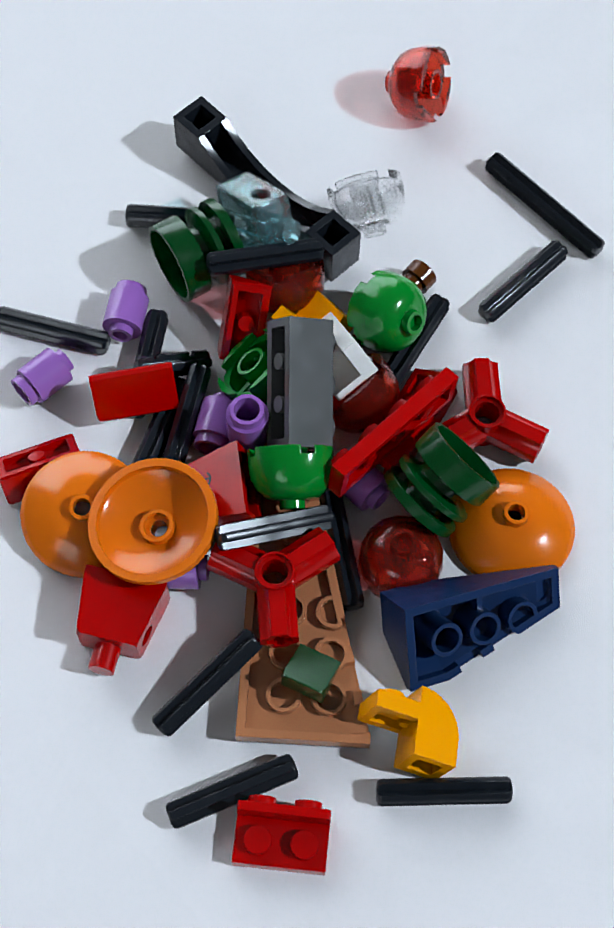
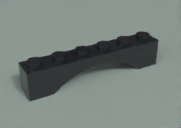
M200 96L173 116L176 145L252 213H254L247 172L252 173L261 183H266L272 188L286 193L288 198L280 197L281 201L290 205V209H287L283 216L287 222L286 224L291 228V222L288 218L300 223L301 234L300 236L295 235V240L318 238L322 241L324 258L319 262H312L310 264L329 281L335 280L359 260L361 233L334 209L310 203L279 182L251 153L227 117L204 97Z

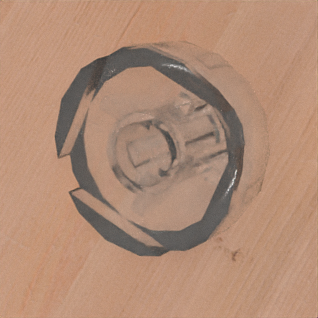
M388 169L389 177L379 178L377 170L355 174L335 183L336 191H333L331 188L327 189L331 209H334L360 233L363 232L364 238L384 235L387 233L386 227L393 224L402 214L405 204L404 186L399 171Z

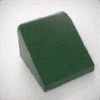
M300 644L281 675V685L323 703L341 662Z

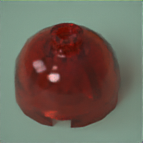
M439 46L411 48L401 53L392 65L391 70L388 71L385 78V89L389 93L390 100L396 111L404 117L419 122L434 123L436 122L433 118L435 113L437 116H442L445 112L450 96L451 77H445L444 65H450V61L443 48Z
M322 259L319 262L246 272V278L272 286L268 313L274 314L283 305L297 314L299 310L304 309L311 302L317 290L321 293L323 292L325 281L324 261Z
M367 354L378 368L375 374L342 400L338 401L333 395V419L337 429L351 434L363 433L369 425L373 423L379 425L384 421L390 409L398 402L400 390L397 378L380 354Z
M390 516L381 519L369 528L360 544L358 570L360 576L362 575L363 580L368 584L367 588L380 598V592L423 584L439 579L443 569V548L438 535L412 516Z

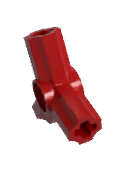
M474 358L472 361L464 363L462 365L465 410L441 424L457 434L472 449L477 446L492 444L533 464L542 449L549 429L506 410L501 400L498 363L492 362L489 358ZM485 417L490 419L493 423L484 424L480 422L477 418Z
M317 527L279 552L272 551L267 553L254 546L221 551L218 549L217 543H215L207 562V570L257 593L260 645L280 648L299 643L295 589L340 561V554L328 533ZM273 572L281 573L286 577L279 584H271L264 580L266 575Z

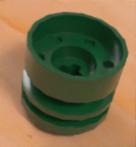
M208 198L200 202L198 208L192 206L187 208L184 214L185 223L177 216H170L149 227L150 244L161 271L174 292L186 302L209 292L212 288L211 275L206 266V255L209 252L244 248L230 216L214 198ZM246 272L212 277L218 283L225 284L228 282L229 275L241 276Z
M435 422L415 444L424 461L422 462L412 455L404 453L399 459L401 468L392 465L385 472L384 479L394 496L413 518L433 533L447 538L455 531L454 521L463 523L467 519L468 514L460 498L473 506H480L499 488L500 483L488 465L463 439L443 424Z

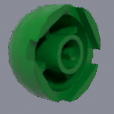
M377 270L371 273L375 277L371 278L368 283L360 282L355 288L348 306L347 323L349 327L354 328L356 337L353 338L358 344L382 353L401 351L412 345L423 330L427 315L426 299L417 284L406 277L389 270Z
M251 333L236 344L224 359L221 366L226 371L224 382L218 377V385L221 391L232 400L240 395L250 394L261 399L267 406V334L257 338Z
M301 444L259 446L255 447V450L248 449L250 480L255 490L262 497L279 501L280 510L305 508V501L320 497L328 489L334 448L332 446L314 444V451H308V448L301 447Z

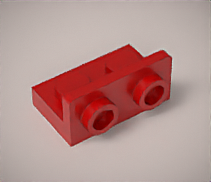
M261 794L249 795L248 801L238 800L232 866L325 876L332 810L322 809L323 804L321 802L307 799L295 800L294 806L276 804V798Z

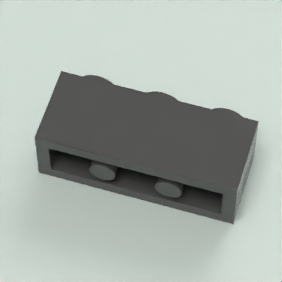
M287 316L267 321V408L269 412L267 446L301 444V447L308 448V450L314 449V444L333 447V436L335 433V421L333 419V394L335 392L333 352L336 345L333 334V320Z

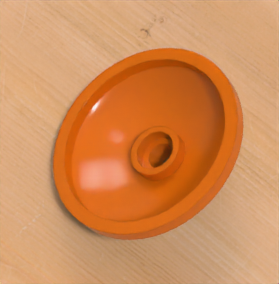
M79 451L57 457L35 474L28 484L22 499L20 520L23 535L28 546L42 563L58 573L78 578L84 577L86 564L105 568L95 556L88 537L89 512L85 515H78L75 513V506L80 502H87L90 504L91 509L94 498L104 483L116 472L126 467V464L104 453Z
M151 458L137 461L111 476L94 498L88 517V537L91 548L100 563L111 574L126 582L139 585H156L175 580L192 570L209 551L214 541L215 528L218 526L219 520L217 501L204 477L189 465L167 458ZM162 526L167 527L164 535L155 536L158 528Z
M495 469L491 471L500 483L499 488L483 504L473 506L460 498L468 514L467 519L463 523L454 521L455 531L449 535V540L459 561L472 574L555 565L560 569L566 562L575 538L573 514L564 496L544 478L520 469ZM517 511L522 515V519L514 520L508 513Z

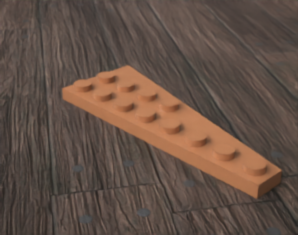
M259 494L262 516L293 511L280 510L279 501L265 499ZM319 497L305 501V508L320 505ZM304 535L253 546L267 553L272 551L279 552ZM332 565L295 589L299 643L280 648H271L270 646L263 645L261 650L241 668L236 741L370 748L371 734L368 725L357 720L359 706L363 701V697L359 688L355 660L350 646L335 567ZM277 572L270 573L264 578L265 581L271 584H279L286 579L284 575ZM247 588L244 629H249L260 640L257 593ZM300 644L341 662L323 703L281 685V675Z

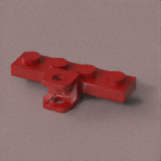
M446 367L435 377L429 375L423 379L412 397L407 401L400 399L396 402L384 421L379 425L376 423L369 425L359 437L356 445L350 450L343 448L333 457L328 488L340 498L378 464L384 467L383 474H385L392 465L401 468L399 459L404 453L416 457L418 452L415 446L416 440L411 435L452 400L459 377Z

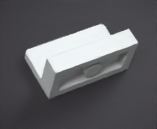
M330 312L322 319L333 320V334L336 340L333 352V376L335 379V392L333 395L340 401L375 374L378 368L351 334Z

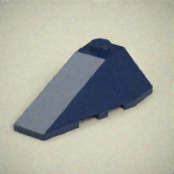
M555 565L419 581L380 592L383 634L406 688L412 692L421 686L429 687L451 680L462 672L460 669L462 665L477 655L484 658L495 650L494 644L512 632L520 634L560 607L559 568Z

